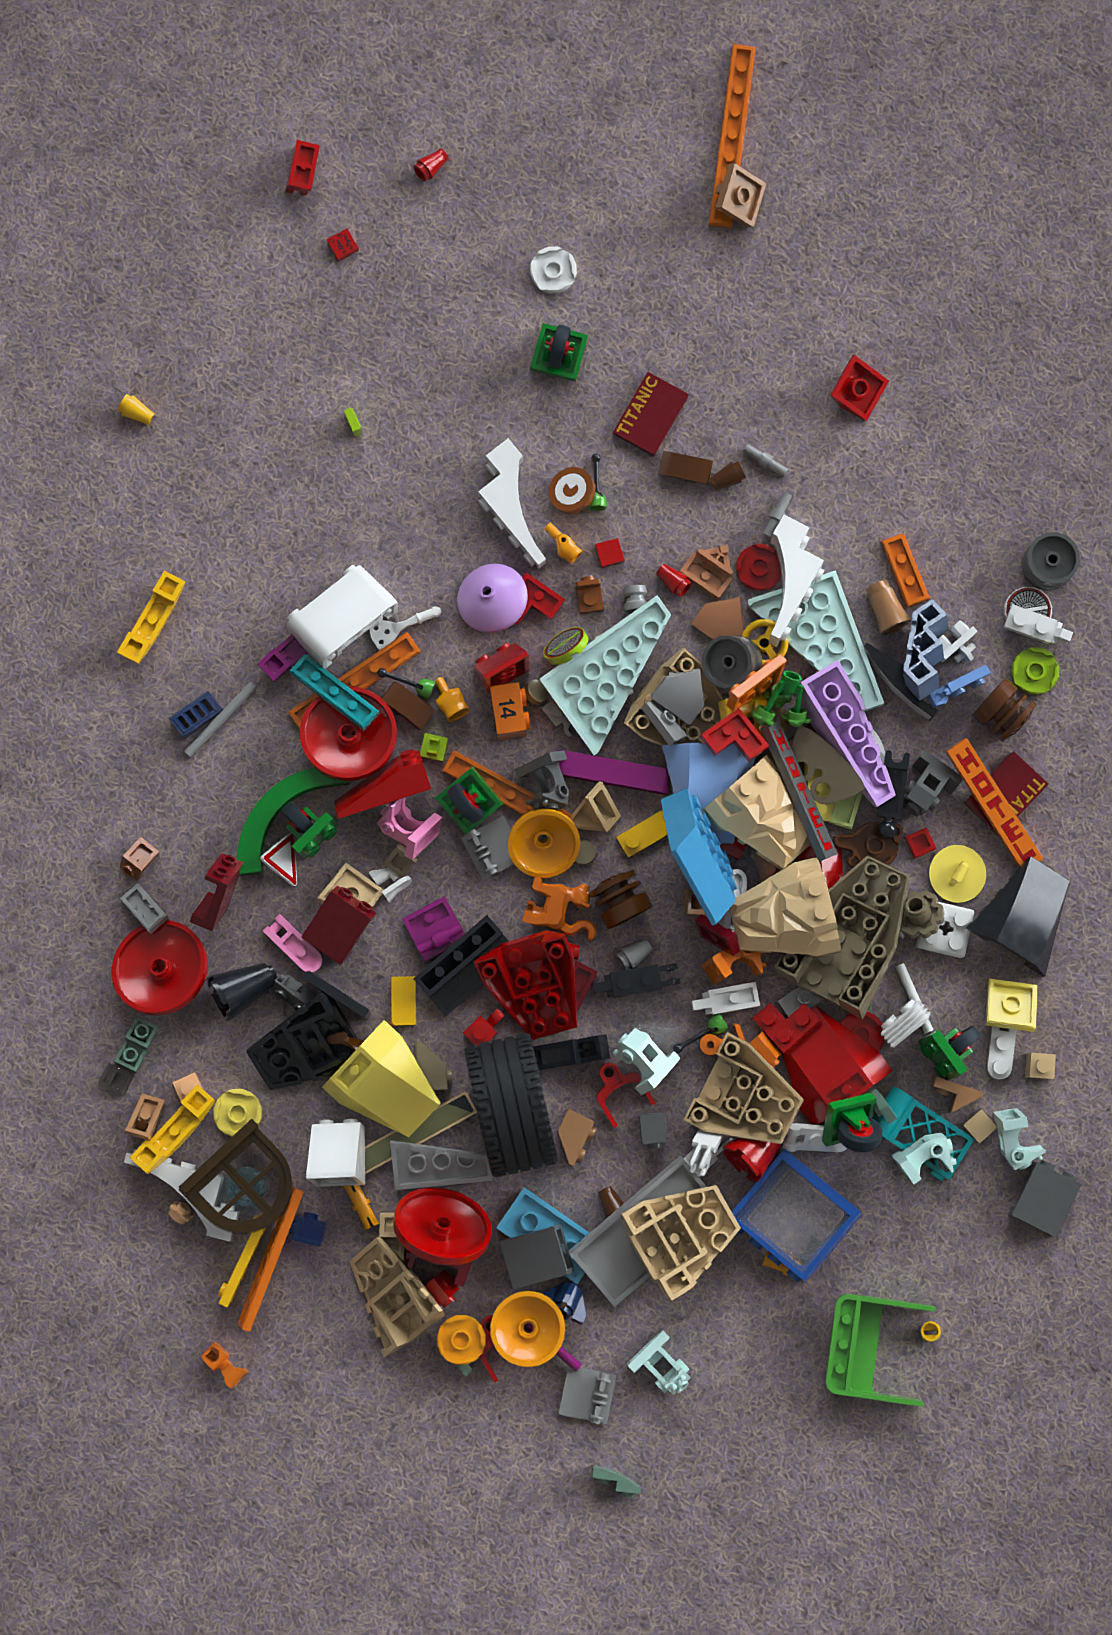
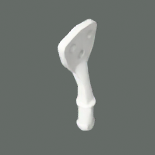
M434 606L429 610L419 614L416 613L411 618L397 623L385 620L381 623L377 622L369 629L371 639L377 649L381 650L393 642L399 633L407 627L422 624L424 621L439 617L441 609ZM386 630H389L390 633H389V634H385V631H386ZM380 640H383L384 643H383V644H379V641H380Z

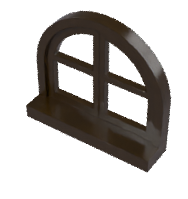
M253 1119L249 1120L179 1186V1191L212 1225L223 1231L235 1234L254 1233L275 1222L285 1210L292 1189L291 1171L285 1157L258 1129L259 1125ZM254 1142L271 1160V1163L248 1184L230 1163ZM275 1166L279 1177V1191L275 1202L270 1207L252 1187ZM224 1171L241 1191L218 1212L199 1192L218 1174ZM245 1194L264 1213L257 1218L242 1221L223 1216Z

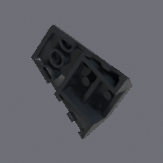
M1028 857L1009 878V882L1003 889H1000L994 895L995 898L978 913L979 916L973 922H970L965 929L985 941L996 942L1025 960V966L1045 977L1069 880L1033 857Z
M321 992L249 1047L246 1053L269 1090L298 1085L306 1080H313L314 1082L323 1080V1077L332 1076L355 1050L344 1044H328L326 1037L340 1031L346 1032L348 1037L357 1038L335 999Z

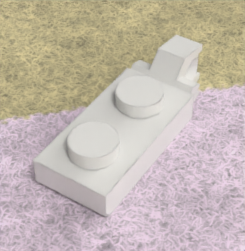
M1014 604L1010 607L1003 627L1046 644H1056L1057 640L1068 644L1073 632L1061 628L1063 623L1057 622L1058 620Z
M756 982L708 990L702 993L703 999L691 1001L692 1011L705 1009L706 1015L760 1006Z

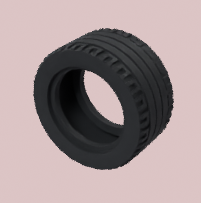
M527 1033L516 1035L517 1038H514L513 1035L504 1037V1040L501 1038L492 1040V1043L489 1041L482 1042L480 1046L475 1044L464 1049L491 1174L494 1177L505 1176L507 1172L509 1175L519 1173L518 1170L521 1172L529 1171L531 1167L538 1169L543 1167L542 1164L549 1166L558 1162L530 1034Z

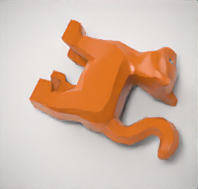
M535 876L532 888L539 894L546 896V902L544 907H538L534 901L529 900L522 921L535 926H547L565 935H575L582 929H586L587 940L592 941L597 934L596 926L593 922L587 919L578 920L570 926L565 921L569 903L578 908H591L592 905L589 904V886L581 883L577 887L570 888L562 884H545L542 882V878Z

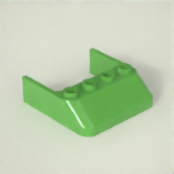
M843 1294L839 1296L834 1307L825 1375V1385L828 1390L838 1395L923 1407L924 1402L917 1398L875 1392L872 1388L881 1314L885 1305L935 1312L936 1307L928 1304L865 1295Z

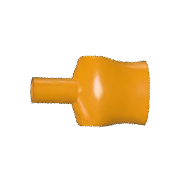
M551 522L544 528L556 541L557 555L572 564L582 554L583 550L578 548L568 535L562 534Z
M443 677L437 678L435 684L441 695L436 699V703L446 715L448 722H454L468 714L470 708L467 706L460 689H449Z

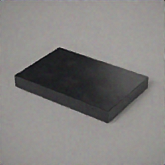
M307 971L303 976L306 982L335 999L366 1021L371 1015V1011L311 971Z

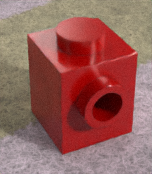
M445 1269L424 1285L438 1305H441L443 1308L455 1300L453 1294L460 1289L454 1284L455 1280Z

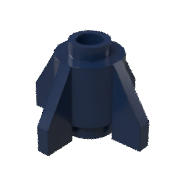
M570 1281L562 1282L543 1293L556 1303L561 1310L564 1320L572 1316V1321L580 1325L583 1324L586 1318V1309L582 1291L576 1283Z

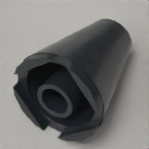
M261 963L211 975L206 978L208 987L213 986L215 989L212 997L223 1017H226L227 1021H230L273 987L277 974L272 965L267 966L266 963Z

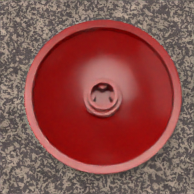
M348 686L379 711V715L364 731L319 696L309 705L301 721L300 741L307 760L317 771L333 779L354 781L373 775L389 761L396 746L397 727L390 707L377 694L360 687Z
M166 920L152 934L141 925L129 933L117 948L112 962V982L119 997L133 1010L152 1016L170 1014L185 1007L199 993L207 976L208 957L199 937L190 928L179 922Z
M423 1188L410 1192L399 1201L393 1217L394 1232L401 1244L414 1255L436 1264L460 1265L479 1258L486 1251L492 1235L491 1221L478 1203L464 1194L444 1188Z

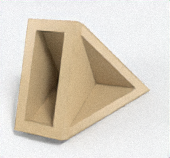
M599 781L570 816V819L574 822L577 829L607 833L621 815L603 782Z

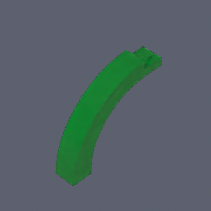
M309 768L283 779L266 792L250 812L240 835L237 860L244 863L239 876L263 873V862L260 858L263 855L267 833L273 821L288 802L291 803L298 797L317 789L350 785L349 781L333 779L323 775L315 768Z

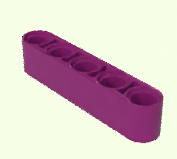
M565 751L567 760L559 763L562 775L565 778L593 783L600 781L605 785L661 795H668L671 780L666 768Z

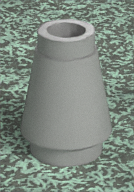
M644 939L619 949V953L615 954V957L623 970L633 969L653 949L650 943Z

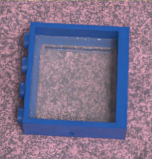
M786 1149L780 1153L765 1171L764 1175L761 1176V1179L755 1183L732 1211L741 1227L738 1233L742 1234L745 1231L751 1236L749 1242L758 1250L764 1247L770 1253L768 1258L777 1266H780L781 1263L789 1269L786 1273L796 1282H799L801 1279L805 1283H807L862 1216L861 1211Z

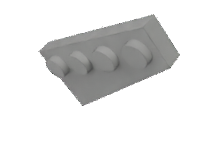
M390 1140L395 1190L493 1181L487 1154Z

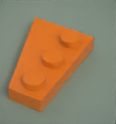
M780 654L773 660L768 659L759 671H752L742 684L739 685L737 683L730 689L728 693L730 696L726 706L735 711L750 703L755 695L761 697L767 688L771 690L773 685L778 684L787 660Z

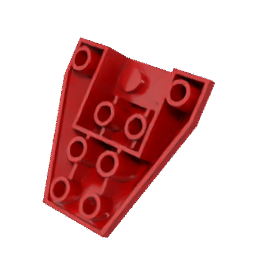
M546 930L502 943L474 961L483 984L527 1034H530L532 1040L577 1028L574 955L565 934Z
M814 1006L810 1010L822 1023L786 1055L782 1053L792 1087L804 1099L800 1110L810 1124L819 1125L826 1120L828 1104L830 1102L861 1095L893 1070L877 1049L817 1006Z

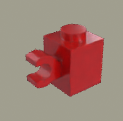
M497 1008L486 1021L479 1016L463 1034L474 1045L480 1046L482 1042H490L498 1034L493 1027L504 1017V1014Z

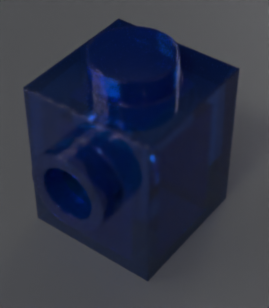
M304 1211V1215H297V1219H293L289 1229V1233L293 1234L291 1240L321 1247L328 1222L319 1220L318 1214Z

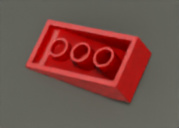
M506 643L496 649V654L490 657L486 654L475 661L476 665L473 666V669L487 694L491 693V686L507 684L529 672V655L518 644L510 645Z
M409 749L401 752L400 756L395 757L379 771L367 777L336 799L334 803L338 819L430 790L431 786L419 750Z

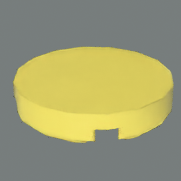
M231 1089L217 1099L213 1108V1119L217 1127L224 1134L232 1137L251 1119L258 1125L260 1124L262 1106L259 1099L252 1092L244 1089Z

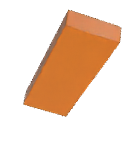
M904 533L881 541L906 607L909 608L929 600L930 597Z

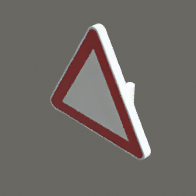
M288 833L266 851L260 859L291 886H296L295 849L292 847L295 841L294 835Z

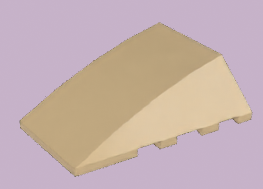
M380 1236L375 1238L349 1261L360 1293L364 1292L368 1301L365 1306L368 1314L372 1313L376 1324V1327L373 1329L376 1337H380L384 1348L381 1351L384 1358L419 1338L445 1316L443 1310L415 1273L407 1267V1264Z

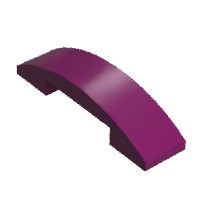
M291 634L276 649H272L257 665L275 682L288 672L304 654L307 655L308 652Z

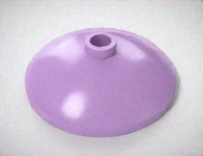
M503 564L481 566L472 571L459 588L457 595L459 613L463 620L477 631L484 633L503 631L516 623L523 614L527 605V587L522 577L509 566ZM487 590H491L489 595H484Z

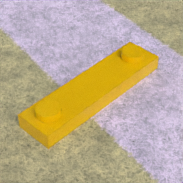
M663 810L616 837L628 858L668 835Z
M266 1228L251 1233L228 1284L223 1283L217 1295L221 1297L219 1304L225 1307L231 1305Z

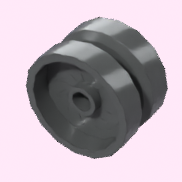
M1058 532L1045 533L1037 537L1025 551L1022 559V571L1027 581L1034 587L1042 590H1055L1065 585L1077 572L1080 564L1079 550L1075 542L1067 535Z
M719 636L706 646L702 655V669L706 678L713 685L721 688H732L737 683L739 685L742 684L752 671L757 672L762 667V655L758 646L751 639L743 636Z

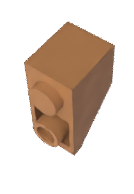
M568 1109L558 1129V1133L570 1165L574 1166L575 1162L581 1163L586 1152L585 1149H582L585 1141L592 1140L597 1128L593 1127L595 1121Z

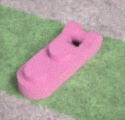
M279 913L274 918L276 921L270 927L267 926L263 932L305 972L311 971L312 973L318 971L323 963L320 952L301 938L302 935ZM283 927L288 932L280 938L277 933Z

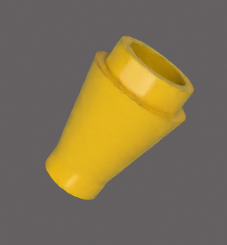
M128 394L125 395L117 411L122 413L121 416L139 421L147 426L155 414L134 395L131 397Z

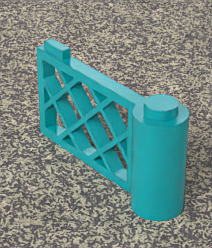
M893 1086L885 1100L897 1119L888 1123L884 1116L879 1117L877 1113L872 1118L882 1128V1139L884 1138L901 1150H905L908 1148L907 1146L916 1142L913 1127L926 1125L927 1134L929 1135L932 1134L930 1123L940 1122L943 1124L944 1136L947 1139L956 1135L966 1139L961 1149L953 1150V1153H950L953 1159L954 1154L958 1153L955 1158L957 1164L953 1165L955 1172L973 1143L974 1138L916 1101L901 1089ZM915 1106L923 1111L924 1122L912 1124L910 1114ZM928 1115L931 1116V1117L934 1118V1119H933V1120H929V1119H928ZM909 1128L912 1142L902 1144L895 1139L900 1130ZM948 1128L954 1131V1133H949ZM930 1158L933 1159L934 1164L928 1160L923 1162L924 1165L931 1169L929 1174L940 1181H943L944 1178L950 1180L953 1175L949 1169L945 1172L939 1168L937 1158Z

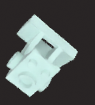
M636 1028L629 1035L625 1033L617 1044L620 1047L619 1050L615 1049L612 1053L615 1055L614 1064L623 1060L627 1064L634 1063L639 1068L642 1080L635 1089L641 1095L654 1089L681 1059L675 1051L665 1056L647 1033ZM642 1051L650 1057L651 1062L644 1056Z
M1014 1108L993 1112L994 1122L997 1124L1001 1153L1014 1170L1025 1169L1032 1164V1160L1035 1158L1037 1161L1043 1158L1041 1155L1046 1150L1041 1145L1023 1147L1019 1144L1018 1134L1020 1130L1028 1127L1027 1117L1020 1110Z
M942 1133L925 1135L902 1152L898 1150L891 1155L903 1174L913 1184L922 1179L920 1177L921 1165L930 1158L941 1159L951 1173L954 1172L953 1165L957 1164L956 1159L950 1156V1153H953L950 1138L947 1139Z
M661 1329L627 1363V1366L635 1373L644 1364L658 1379L655 1384L664 1393L669 1391L674 1395L676 1392H682L687 1387V1381L691 1377L686 1372L690 1369L680 1358L675 1361L663 1349L662 1345L670 1337ZM663 1356L673 1366L664 1376L653 1367Z

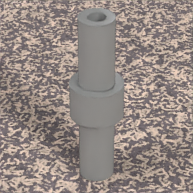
M749 444L743 451V453L758 461V465L765 469L768 467L782 477L788 471V468L773 460V456L766 452L763 454Z
M783 492L776 508L772 509L769 515L770 521L763 533L765 537L772 538L783 515H786L785 510L792 497L790 494Z

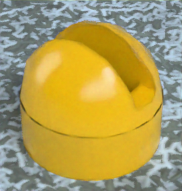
M933 1321L924 1323L920 1329L921 1337L927 1342L936 1341L941 1334L939 1325ZM936 1330L934 1335H924V1331Z

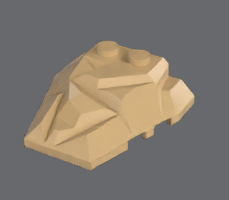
M770 752L702 809L722 832L728 831L736 836L739 843L742 845L748 844L757 850L756 854L780 870L784 869L811 845Z
M817 857L790 864L775 875L736 897V901L729 908L741 951L782 952L787 955L805 954L810 957H820L841 952L834 910L825 876Z
M716 1185L641 1201L620 1214L627 1230V1238L651 1280L658 1284L669 1301L676 1299L693 1288L703 1271L711 1266V1262L716 1255L724 1250L741 1229Z

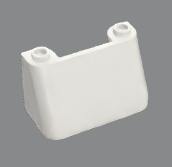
M352 565L347 568L340 580L302 610L296 609L287 617L289 621L286 624V628L314 661L324 669L333 663L331 660L336 654L337 656L342 654L343 649L377 622L381 623L383 616L389 619L397 612L398 602L360 565L357 567Z

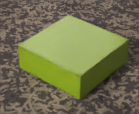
M350 407L343 410L354 437L363 433L353 408Z

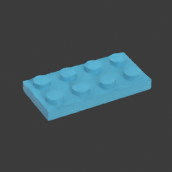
M525 1187L496 1227L508 1237L513 1238L561 1223L568 1250L590 1233ZM570 1255L574 1272L564 1276L578 1284L585 1272Z

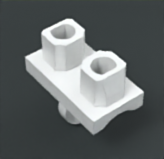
M959 620L950 628V631L958 640L951 644L944 635L939 638L943 644L944 659L941 660L942 663L956 651H958V654L953 659L957 663L962 659H965L967 662L973 660L971 652L976 646L972 642L966 647L964 644L978 631L974 627L969 628Z

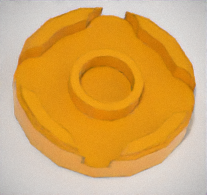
M454 1315L446 1319L437 1333V1347L440 1354L447 1361L456 1365H467L475 1361L482 1354L486 1345V1336L482 1325L475 1318L468 1315Z

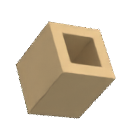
M1026 1053L1025 1078L1054 1079L1056 1055Z

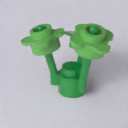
M784 671L778 684L773 685L770 691H765L764 697L769 699L766 707L758 705L756 709H752L754 721L759 725L766 726L768 724L773 726L775 713L770 710L771 707L774 705L778 708H783L784 704L791 703L792 698L790 696L796 693L795 707L789 708L788 714H784L783 719L788 720L789 724L795 727H801L804 723H810L811 718L807 717V710L801 708V697L804 686L800 684L802 677L795 672Z

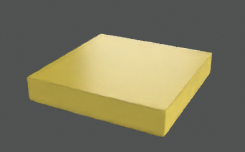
M989 978L987 985L986 1026L1034 1032L1036 1029L1037 985Z

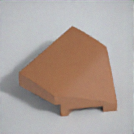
M727 545L706 550L697 549V552L692 553L679 571L688 576L689 581L717 601L732 581L733 571L730 567Z
M741 597L706 603L691 624L713 640L719 636H742L745 623L741 608Z

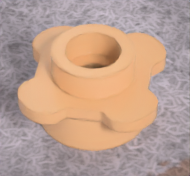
M175 1201L174 1205H170L169 1215L177 1223L185 1224V1222H189L190 1218L194 1217L191 1208L186 1203Z

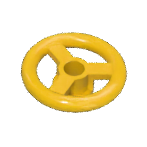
M770 619L756 620L745 628L742 636L749 638L754 629L768 626L765 634H761L756 640L752 641L758 646L760 652L767 653L770 659L773 660L780 654L784 657L788 649V637L785 642L781 640V648L777 654L773 650L775 646L769 643L765 648L760 645L762 639H770L777 622Z

